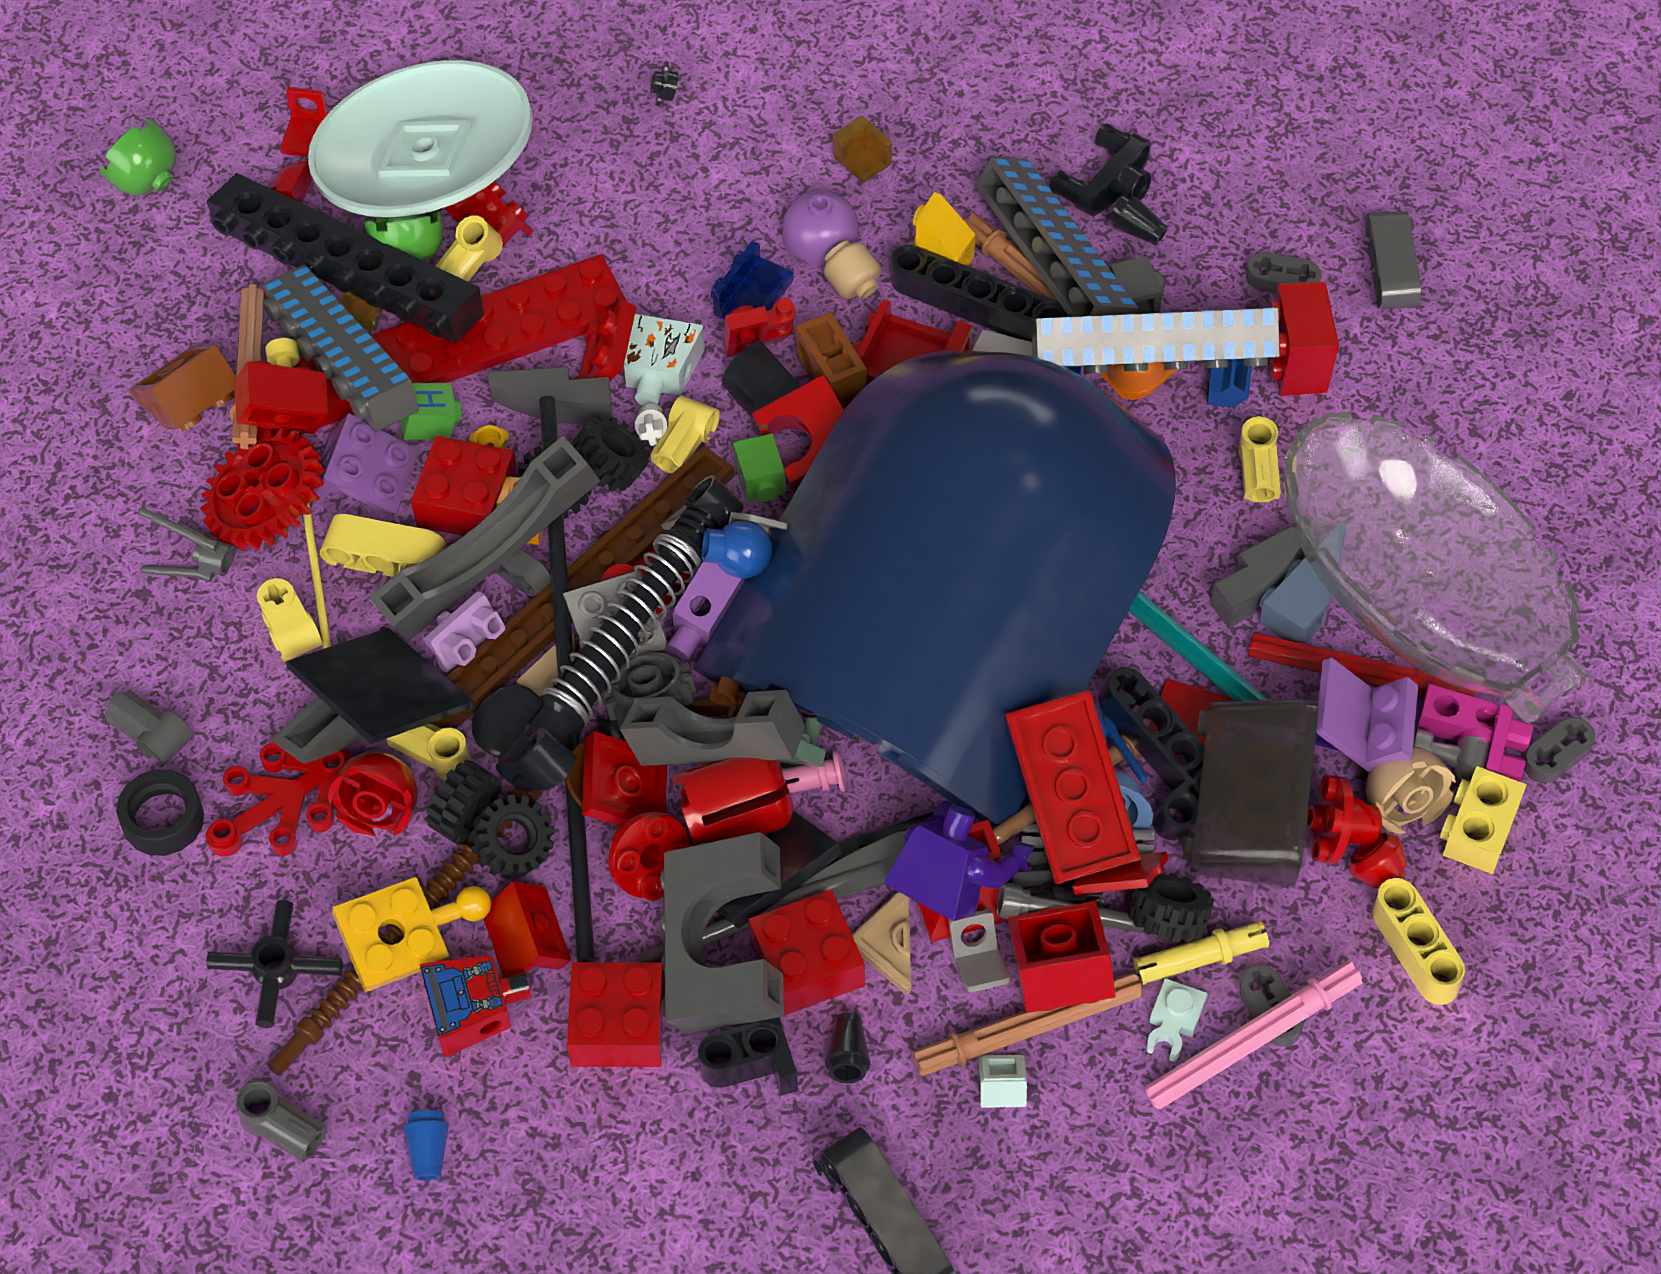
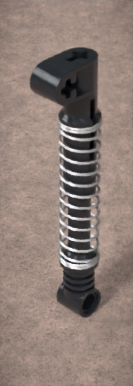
M715 475L706 477L690 492L685 501L686 510L683 511L671 529H665L654 540L653 548L657 554H644V560L649 567L637 565L635 566V573L639 579L632 577L625 579L626 586L631 592L626 590L616 591L617 598L622 605L614 602L607 604L608 611L612 616H598L600 625L597 628L591 627L588 629L589 640L579 641L581 650L579 653L570 654L572 663L569 666L563 665L560 667L563 675L560 679H551L553 688H545L537 699L538 709L496 764L498 773L513 786L523 791L547 790L555 787L566 778L575 765L576 756L564 745L574 732H580L587 726L589 720L592 719V709L602 705L601 696L611 693L610 683H616L620 680V670L629 668V658H634L639 654L638 645H644L648 642V633L657 630V620H663L666 617V608H671L675 605V595H681L685 590L684 583L692 581L694 574L697 573L703 563L702 542L706 529L722 530L724 526L729 524L731 512H742L743 503ZM648 556L656 558L653 564L647 559ZM639 568L647 571L644 576L638 571ZM683 572L690 574L687 580L682 579L681 574ZM629 581H634L638 584L633 589ZM675 582L681 583V590L674 593L672 586ZM620 593L628 595V598L624 601ZM666 595L672 596V602L668 605H665L663 602ZM610 606H616L619 608L616 614ZM657 607L663 608V614L660 617H655L653 613ZM648 619L654 621V627L650 630H646L644 626ZM639 632L645 634V638L642 642H640V638L638 636Z

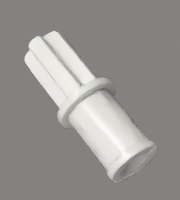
M655 403L643 405L639 409L635 420V430L640 440H648L650 446L658 444V439L665 434L667 429V420L664 414H662L663 410Z

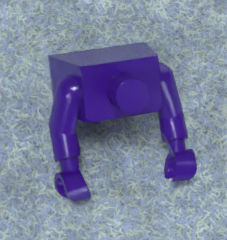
M945 800L935 809L931 817L906 830L904 835L905 846L889 871L884 884L952 921L973 917L977 910L981 886L991 889L1001 888L1018 873L1019 869L1029 872L1031 870V863L1027 862V858L1030 852L1034 851V846L1018 841L1012 854L1005 855L997 861L988 859V847L968 836L975 814L966 808L953 805Z

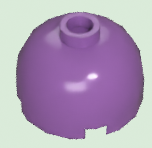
M812 190L801 194L789 205L783 218V244L792 257L795 258L797 256L811 266H825V256L843 241H849L850 243L859 241L857 215L851 204L835 192Z

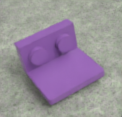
M348 413L330 432L321 454L322 459L319 463L325 468V471L318 477L324 482V485L313 490L320 497L319 500L314 502L321 503L330 493L336 495L341 491L387 516H393L397 513L419 451L382 430L376 432L369 423L363 420L360 421L357 417Z
M1333 658L1323 660L1316 717L1317 734L1368 772L1383 763L1411 760L1413 755L1418 685L1406 677L1372 689Z

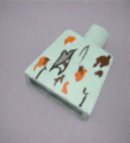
M635 314L624 362L626 386L637 389L635 395L637 403L642 406L647 403L658 405L661 393L678 396L682 394L705 349L703 325Z

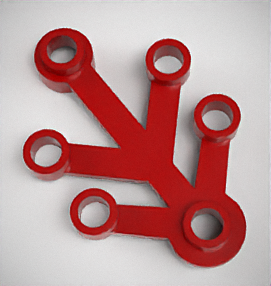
M270 743L265 745L259 754L262 766L266 771L276 773L283 769L307 773L296 780L253 776L249 775L244 767H230L223 775V782L229 794L240 796L245 793L269 795V797L233 820L219 819L214 821L206 832V840L210 850L215 855L222 857L235 854L243 844V834L282 810L279 826L270 832L269 841L272 850L277 855L286 856L293 853L297 848L295 834L305 795L319 787L317 802L308 807L306 818L309 827L313 831L324 832L329 830L334 823L332 813L333 800L329 805L327 798L330 784L336 773L353 755L344 748L321 759L303 764L277 744ZM271 755H280V758L276 761H267V758ZM329 762H340L339 765L334 768L326 767V765ZM234 778H244L239 784H230ZM317 814H327L326 818L321 821L313 820ZM220 831H230L224 838L216 837ZM281 837L290 838L286 844L280 845L276 843Z

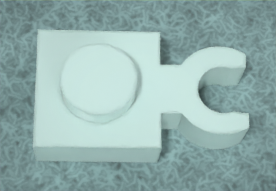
M1165 978L1149 1022L1161 1027L1154 1029L1150 1033L1147 1041V1052L1152 1054L1158 1042L1166 1041L1172 1046L1169 1060L1175 1062L1179 1058L1182 1048V1039L1179 1034L1193 1037L1208 993Z

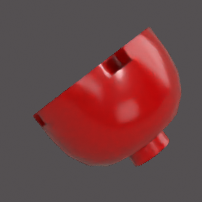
M367 751L350 758L340 768L330 784L327 798L329 805L333 800V804L338 810L336 818L353 832L376 836L372 829L373 827L394 831L392 835L394 836L400 834L409 825L414 814L418 789L414 774L403 761L382 751ZM389 804L392 805L390 816L376 822L372 820L382 817Z

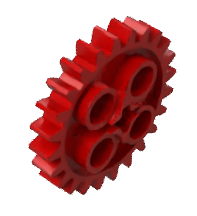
M280 428L275 435L270 429H266L262 439L257 436L256 444H249L248 449H240V444L237 443V453H225V458L227 459L225 465L215 464L214 468L218 475L217 477L207 478L206 482L212 489L202 493L201 496L207 503L200 507V509L206 515L203 522L210 528L209 531L217 539L236 546L241 551H245L248 545L255 551H258L263 540L271 547L274 545L275 535L280 534L286 539L288 537L287 528L290 525L299 528L301 523L298 517L301 514L310 515L312 513L307 505L309 502L320 499L313 490L324 485V482L318 476L325 471V468L319 463L322 457L315 451V447L294 430L289 434L284 428Z

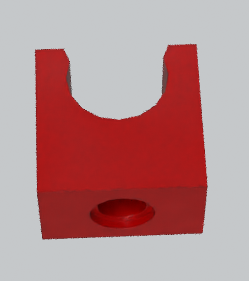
M824 375L752 413L761 436L771 433L774 436L779 431L798 429L812 439L807 455L800 461L789 464L784 470L788 484L794 494L834 425L844 412Z

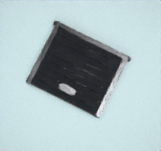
M385 626L381 627L379 631L287 661L286 668L370 744L466 710L472 712L476 708L474 701L389 627L386 628Z

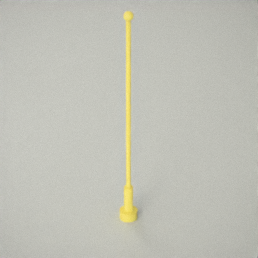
M279 338L272 340L266 345L267 362L272 365L293 368L300 360L298 345L292 339ZM303 514L324 649L331 646L313 523L311 514Z

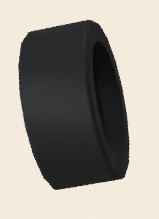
M152 770L140 774L125 786L118 797L116 812L125 838L136 850L145 854L167 856L182 851L196 839L203 827L204 811L195 785L185 775L173 770ZM161 794H172L184 800L186 811L181 819L171 827L162 830H146L137 825L135 814L139 807L148 799Z

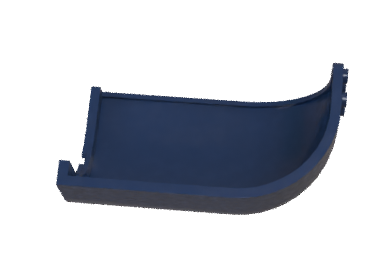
M963 350L939 351L908 359L875 378L846 407L779 520L780 522L788 523L787 529L775 528L770 535L772 556L768 566L757 576L744 580L693 670L718 685L721 677L733 679L740 685V691L745 694L758 691L787 690L798 713L803 708L817 715L819 723L850 739H853L854 735L872 745L879 744L880 746L876 751L878 755L905 770L956 806L972 811L975 814V819L978 821L989 820L992 827H997L1017 813L1027 795V789L1005 714L1080 693L1087 687L1151 571L1166 537L1176 491L1175 467L1169 448L1159 435L1096 385L1081 375L1051 361L1006 352Z

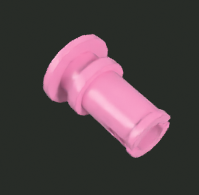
M833 750L834 759L824 760L822 767L799 765L782 768L785 780L799 778L797 781L787 782L790 794L821 787L823 791H828L830 786L839 784L840 791L845 792L847 776L844 762L838 750Z

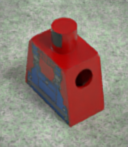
M488 955L419 964L444 1057L510 1029L511 1025L506 1005L531 998L525 972L499 979L493 957Z

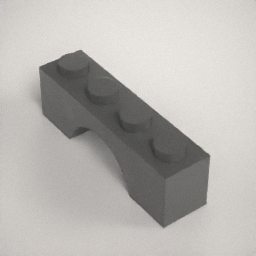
M787 690L748 692L738 715L727 719H714L696 714L682 706L672 696L636 698L620 730L640 765L648 766L720 762L729 758L745 757L762 760L793 759L806 726Z

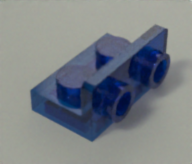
M752 240L744 251H739L736 254L731 269L724 278L720 277L714 283L711 290L714 315L725 320L726 315H730L734 309L742 306H753L754 308L765 306L766 311L772 310L773 305L783 296L794 281V272L760 257V244Z

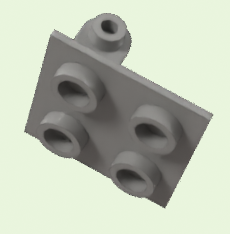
M635 571L563 594L580 641H588L590 638L588 629L591 627L597 628L600 625L598 621L599 615L612 616L607 608L609 602L622 605L617 598L616 591L626 590L631 592L626 586L625 579L628 577L639 579ZM629 581L633 589L638 584L634 581ZM620 593V596L625 601L628 595ZM610 606L616 614L619 608L616 606ZM648 619L645 623L646 630L654 627L653 620ZM657 620V630L648 633V642L644 645H638L639 654L668 649V643L659 620ZM642 632L638 633L640 642H642L645 634Z

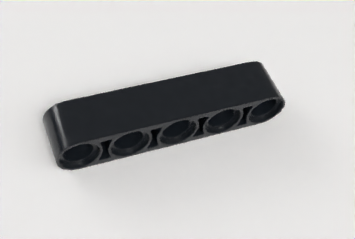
M903 245L898 247L892 254L891 283L897 292L1003 335L1032 342L1031 319L1069 317L1061 304L1055 300L918 246Z

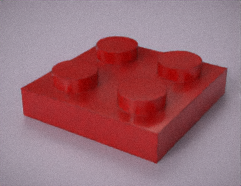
M594 731L585 738L582 815L621 827L633 817L645 812L657 811L666 814L667 765L641 766L628 742Z

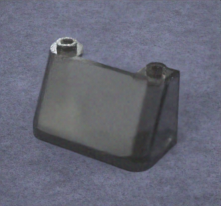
M1292 699L1212 702L1209 704L1208 711L1200 710L1197 736L1205 737V750L1194 835H1185L1182 859L1191 861L1189 874L1295 888L1304 851L1318 701Z

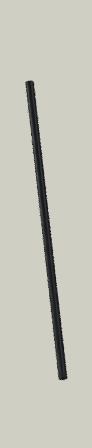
M543 396L539 399L542 452L558 440L555 398L552 396ZM563 513L548 525L558 679L563 675L560 667L563 665L569 666L572 663L570 654L573 653L571 615L563 596L564 593L569 592ZM574 732L564 745L569 751H572L580 744L579 732ZM565 779L577 962H595L585 816L582 815V808L572 797Z

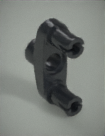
M1105 123L1103 129L1100 128L1096 134L1095 144L1115 153L1109 162L1091 181L1087 182L1060 170L1057 172V176L1054 175L1049 187L1053 194L1069 200L1076 205L1077 209L1091 216L1100 214L1124 194L1131 198L1137 196L1142 200L1151 184V173L1144 170L1150 156L1151 141L1136 133L1130 135Z

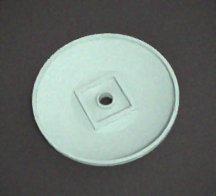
M446 60L405 67L383 75L358 88L327 114L318 126L310 144L308 154L310 173L318 190L326 199L352 213L373 217H404L438 210L479 192L510 168L523 151L529 139L533 121L532 109L526 92L517 80L508 73L487 64L463 60Z

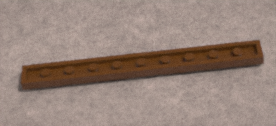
M703 446L567 568L569 591L601 582L604 572L611 566L617 564L632 566L645 553L653 549L654 540L664 531L661 524L685 505L690 492L708 476L715 475L726 485L735 477L734 467L706 446ZM551 583L504 624L505 631L496 639H487L477 648L475 658L466 666L458 665L446 676L474 701L476 705L475 710L472 712L466 710L431 724L441 729H457L476 711L477 707L488 695L502 688L555 640Z

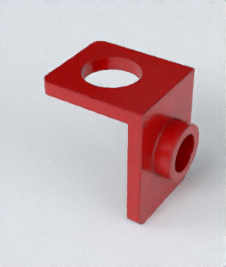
M288 87L286 96L291 118L280 145V151L286 155L308 157L312 138L318 126L328 114L325 96L319 90ZM297 99H310L317 105V108H304L298 103Z

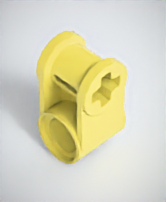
M274 578L267 580L259 587L257 600L262 610L263 620L269 630L277 651L280 650L282 654L281 659L283 662L323 645L313 619L308 611H305L293 586L288 581Z

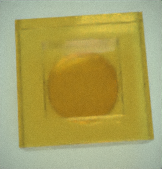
M350 291L344 293L341 300L342 306L364 329L377 330L383 309L370 306L365 300L354 296V293Z

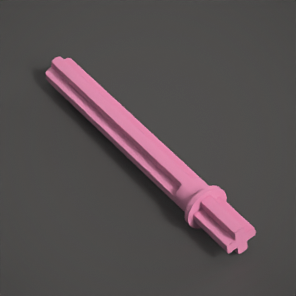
M1347 960L1317 980L1313 977L1307 980L1308 985L1148 1084L1145 1088L1147 1097L1153 1106L1157 1109H1162L1322 1008L1326 1011L1331 1009L1333 1001L1363 983L1361 974L1355 969L1353 963Z

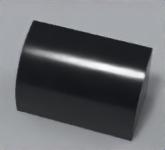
M760 339L746 347L733 359L726 369L722 380V385L753 420L752 413L802 387Z

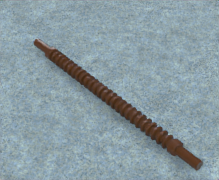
M514 786L515 791L507 793V795H515V799L520 798L522 795L529 797L528 802L534 803L542 795V790L523 791ZM506 821L501 823L497 831V837H504V828L511 829L513 822ZM470 835L467 837L468 844L462 843L459 845L460 853L453 852L451 854L452 862L445 861L443 863L444 871L437 870L435 872L436 880L429 879L427 881L428 888H421L430 910L440 907L439 900L448 899L449 894L447 891H455L457 889L455 882H463L465 880L464 872L471 873L473 871L472 863L478 864L477 862L481 860L478 853L472 854L471 847L475 845V841L470 840ZM388 924L385 927L387 934H379V938L389 945L397 944L403 939V933L396 925ZM353 963L352 967L354 970L352 972L346 970L344 972L345 980H337L335 982L337 988L336 990L329 989L327 991L328 999H319L318 1004L320 1007L318 1009H310L311 1017H303L295 1026L296 1033L267 1064V1067L274 1074L280 1077L309 1044L316 1045L324 1036L323 1029H330L332 1027L331 1019H339L341 1017L339 1010H347L349 1008L348 1000L355 1001L358 998L356 992L358 990L364 991Z

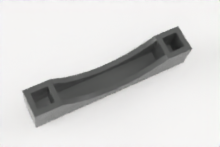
M563 435L529 464L522 478L509 495L479 525L438 554L401 570L369 598L389 623L409 642L443 611L450 608L505 560L596 486L600 479Z

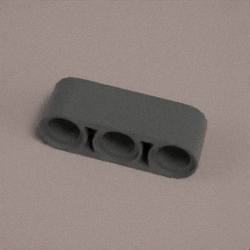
M1408 212L1368 213L1365 222L1366 237H1370L1371 241L1367 243L1371 268H1375L1376 273H1372L1376 298H1380L1381 303H1377L1378 309L1418 308L1421 302V281Z

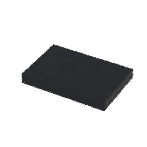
M793 811L790 822L784 828L765 834L767 838L780 847L781 889L733 899L721 906L716 912L738 929L748 923L749 918L762 913L840 857L842 851L839 843Z

